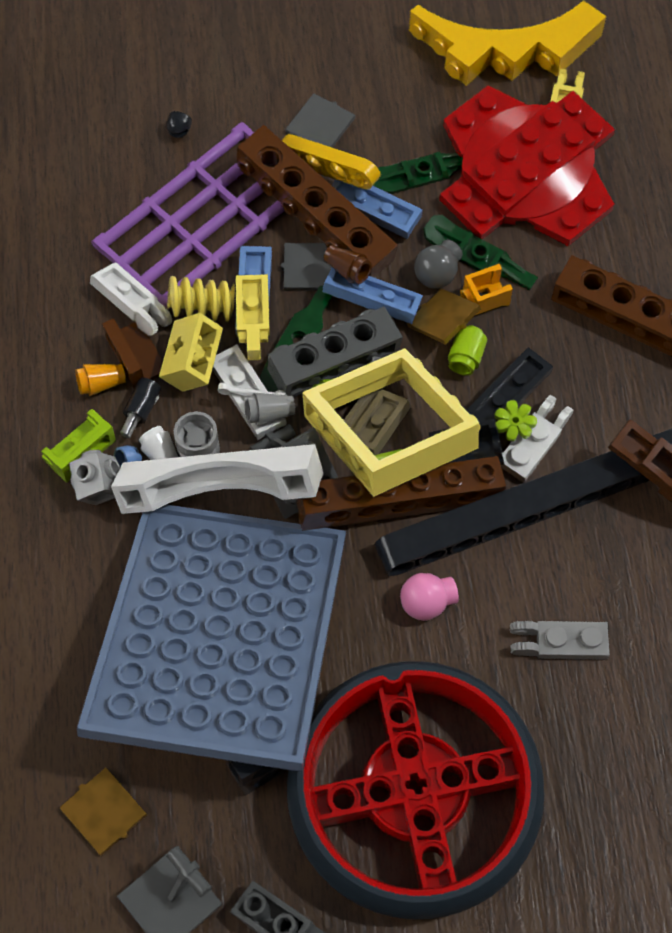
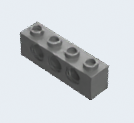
M385 306L376 310L368 309L357 318L347 322L339 321L321 333H310L299 342L289 346H278L268 354L267 369L278 390H283L286 396L292 395L295 397L311 389L313 385L319 384V380L337 378L369 364L372 357L383 358L399 351L403 337ZM362 336L368 340L360 341L356 337ZM335 348L340 352L331 353L327 349ZM306 360L309 361L311 364L301 365L298 363V361Z

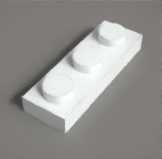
M238 345L216 355L212 370L221 383H228L233 387L267 391ZM228 394L257 440L265 437V434L268 432H274L286 425L285 417L258 426L255 423H248L244 402L245 397L250 395Z

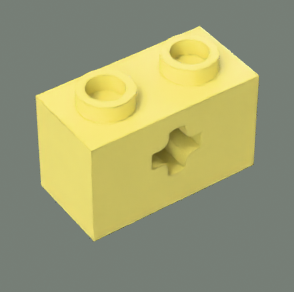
M200 312L175 320L159 377L182 392L208 385L223 328Z

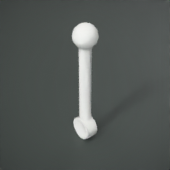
M220 383L218 385V392L224 395L230 393L250 396L253 393L286 395L283 390L269 392L233 387L228 383Z

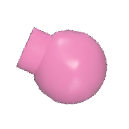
M417 573L411 576L403 584L400 593L401 604L405 612L412 618L421 621L431 620L439 616L446 606L457 604L459 598L457 585L452 577L440 579L431 573Z

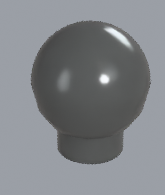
M444 240L440 245H431L423 249L417 255L414 263L417 279L424 286L432 289L446 287L457 274L458 261L463 256L462 250L451 240Z

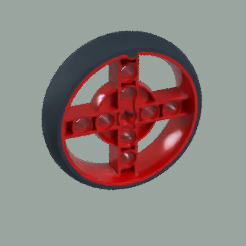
M422 661L389 663L361 672L343 682L318 704L312 715L302 772L288 770L287 800L292 826L302 850L319 875L331 887L361 907L379 914L403 919H433L460 913L477 906L497 893L518 872L527 859L540 829L544 807V780L540 757L528 728L515 709L496 690L469 673L450 666ZM413 693L442 697L469 709L491 728L504 748L460 757L445 741L433 735L422 733ZM377 699L387 741L371 754L363 769L362 777L315 787L319 758L330 735L351 713ZM396 710H401L408 715L409 720L405 723H396L391 719L390 714ZM403 745H411L416 749L417 755L411 759L403 758L398 753V748ZM483 765L492 767L496 772V778L492 780L483 779L478 773V768ZM445 773H455L459 776L461 784L457 787H449L443 783L442 776ZM411 781H416L418 786H424L419 795H415L413 789H407ZM382 787L389 792L390 797L384 802H377L371 798L369 793L373 788ZM516 787L514 815L502 844L481 868L468 877L456 881L446 834L462 819L468 807L470 796ZM346 794L353 799L354 804L349 809L341 810L334 805V799L338 795ZM420 815H425L433 821L434 827L429 831H421L415 826L414 819ZM370 817L386 834L410 843L420 889L386 884L359 871L337 851L323 827ZM427 852H435L441 857L442 865L436 869H431L423 863L422 856Z

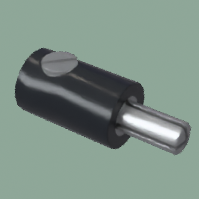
M144 377L138 380L123 410V414L127 419L120 431L121 436L130 438L137 423L143 424L146 422L161 391V386L155 381Z

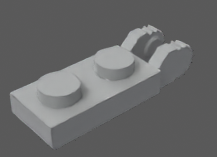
M517 621L510 624V633L537 635V643L517 642L512 644L511 654L516 656H538V659L606 660L610 656L608 622L538 621L536 623L533 621Z

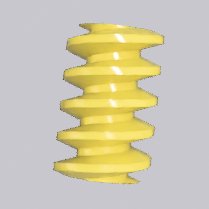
M170 276L167 310L172 308L174 317L179 316L181 309H185L187 316L192 315L194 310H198V313L200 312L204 316L207 311H210L213 321H216L219 313L223 312L225 321L229 322L234 308L235 284L233 283L229 290L228 283L221 281L218 289H216L214 280L210 279L204 288L202 280L197 278L191 287L188 277H184L178 286L176 277Z

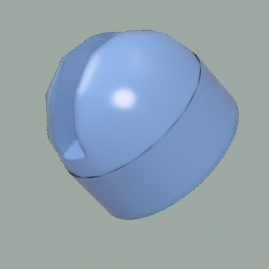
M133 446L117 447L114 451V457H116L120 467L124 462L142 461L141 454Z

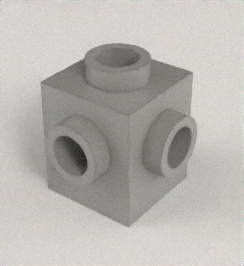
M90 450L82 453V458L69 463L72 474L70 480L75 490L77 501L99 505L115 498L111 486L120 469L116 457L101 453L100 450Z

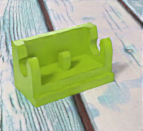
M93 409L86 413L88 415L87 420L50 450L45 447L41 451L43 454L41 455L42 459L66 483L70 481L72 475L70 462L82 458L81 454L86 451L100 450L102 453L116 441L113 427Z

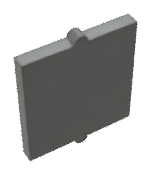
M313 93L287 126L285 133L333 148L354 121L355 114L337 106V102H330Z
M284 243V262L281 264V270L284 271V291H317L320 285L324 286V282L332 268L323 259L327 249L325 243Z

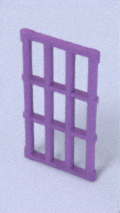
M243 122L235 126L228 136L199 159L191 161L184 171L150 198L146 197L143 199V203L106 233L99 234L91 241L92 245L112 263L116 262L155 295L165 309H167L168 291L161 295L150 284L194 250L204 261L185 276L188 277L192 287L195 279H202L213 269L217 270L221 267V263L259 231L263 232L267 229V225L285 211L278 200L259 216L246 207L264 192L258 182L254 183L237 198L231 194L226 187L243 174L237 163L216 180L205 171L208 166L243 138L247 139L254 133ZM196 176L207 185L205 189L171 216L159 207ZM216 195L229 204L192 235L180 225ZM151 212L162 221L159 226L120 257L109 247V245ZM239 213L249 224L212 254L201 243ZM171 231L183 240L181 244L141 276L129 266Z

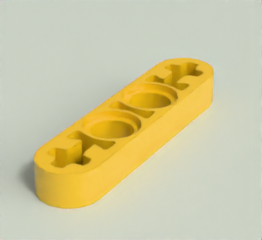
M287 134L282 139L289 148L318 174L366 190L371 189L380 177V171L376 165L365 158L292 134Z

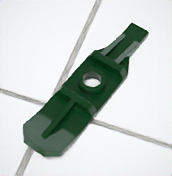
M439 151L416 159L401 161L397 164L377 167L380 171V177L373 186L393 194L447 180L459 169H462L463 159L458 153L445 154ZM426 166L429 170L421 171L419 167Z
M433 215L423 228L425 239L433 245H440L444 240L455 242L463 254L459 261L478 271L500 264L502 267L501 278H507L529 291L538 280L537 276L513 262L506 251L458 227L443 215ZM475 250H484L486 254L482 256L477 255Z
M320 285L308 307L294 314L275 348L281 345L289 346L294 344L293 340L295 338H303L310 333H321L323 330L322 316L333 295L322 292L323 286ZM305 360L298 361L301 365L305 362ZM267 361L259 379L267 391L276 392L278 388L267 369Z

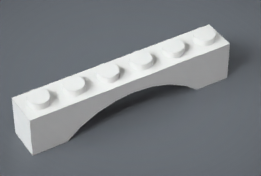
M311 444L124 462L111 488L121 514L154 511L184 497L220 489L258 490L272 494L281 500L316 497L323 469L316 445Z

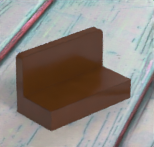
M114 318L102 323L106 340L118 362L122 364L133 389L142 377L151 380L159 377L163 360L149 335L145 334L144 331L142 332L136 322L121 329Z

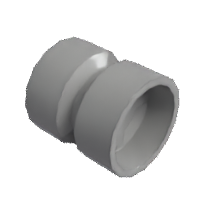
M195 411L186 413L175 423L173 431L179 457L220 453L217 426L212 417L206 413Z

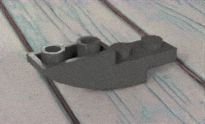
M255 881L251 882L230 911L256 933H325L317 928L311 920Z

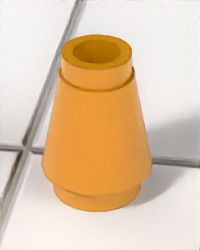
M83 364L82 368L75 369L77 386L81 395L88 394L92 396L126 382L122 364Z

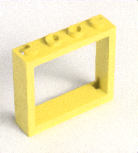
M405 348L302 392L304 417L373 497L479 448V430L481 429L477 418L473 414H469L460 405L457 397L450 395L442 386L440 380L436 376H432L424 368L422 362L418 358H414ZM404 379L450 428L378 460L334 409Z

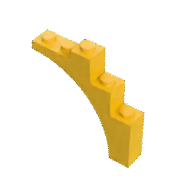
M583 0L572 10L548 22L519 29L493 30L457 24L417 5L410 11L409 31L415 38L424 41L432 47L438 55L444 56L446 58L444 70L452 78L458 79L467 86L489 65L498 74L504 75L511 81L534 61L539 63L543 69L550 71L558 77L560 68L566 69L602 36L606 16Z

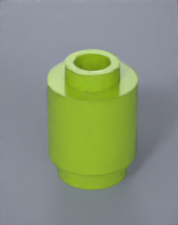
M468 325L455 335L448 355L449 368L453 372L469 376L473 374L474 370L478 369L487 344V337L480 328Z

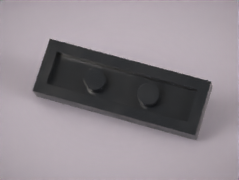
M528 347L466 411L469 414H473L478 422L495 419L497 409L503 408L506 410V403L510 400H515L519 407L552 373L553 366Z

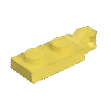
M268 274L236 275L237 337L239 336V343H247L248 360H261L260 342H268V335H270Z

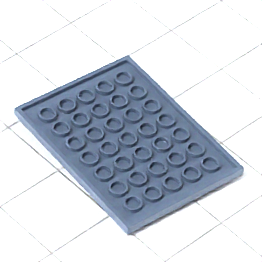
M164 505L154 511L142 512L77 726L78 737L302 772L346 531L330 528L302 531L301 524L173 505Z

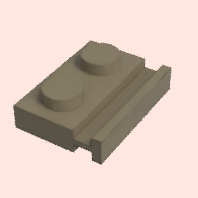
M381 389L359 398L344 419V422L374 455H377L383 449L411 406L408 399Z

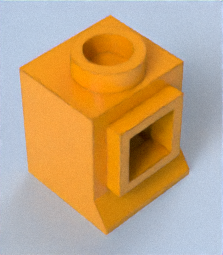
M500 264L464 277L463 289L460 291V295L462 298L480 305L481 310L476 315L500 306L510 305L513 288L511 284L502 287L500 283L502 267ZM482 292H488V294L482 296L479 295Z

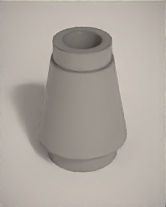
M253 393L252 396L245 397V415L248 423H255L258 426L295 414V402L292 395Z

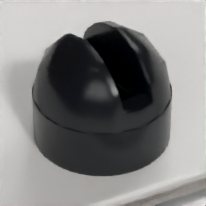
M179 111L170 112L166 124L169 134L175 138L184 137L190 130L192 119L187 114Z

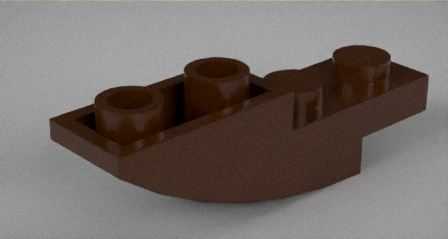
M628 420L607 448L660 488L657 492L672 502V445L662 437L657 440L633 420Z

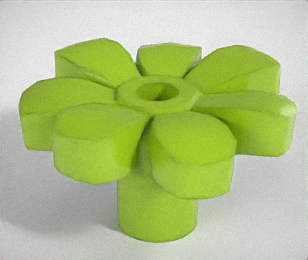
M510 400L506 403V410L503 408L497 409L495 419L498 420L496 422L498 433L507 431L506 439L508 441L514 442L518 434L524 439L531 436V428L536 427L537 418L534 415H529L531 406L522 404L518 409L517 402Z

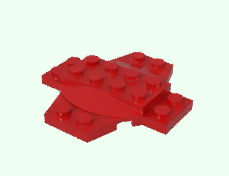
M488 85L444 119L443 127L456 152L463 160L461 178L440 193L439 200L475 236L484 239L503 223L515 225L516 221H528L534 224L535 230L570 246L613 211L615 204L594 168L595 150L614 135L615 129L574 91H571L557 103L551 101L547 105H527Z

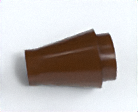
M335 245L329 246L324 253V262L330 264L351 284H361L370 275L372 263L365 254L338 248Z

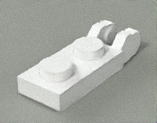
M116 262L91 275L90 284L130 319L135 320L138 328L142 332L144 331L145 334L151 336L157 333V323L162 327L171 324L173 318L170 311L165 309L155 295Z
M551 395L546 398L537 413L534 412L532 414L537 418L536 427L531 428V436L524 439L518 434L517 439L514 442L512 441L503 452L505 465H501V468L523 483L558 439L562 428L574 410L566 406L560 412L554 424L544 419L555 406L556 398Z

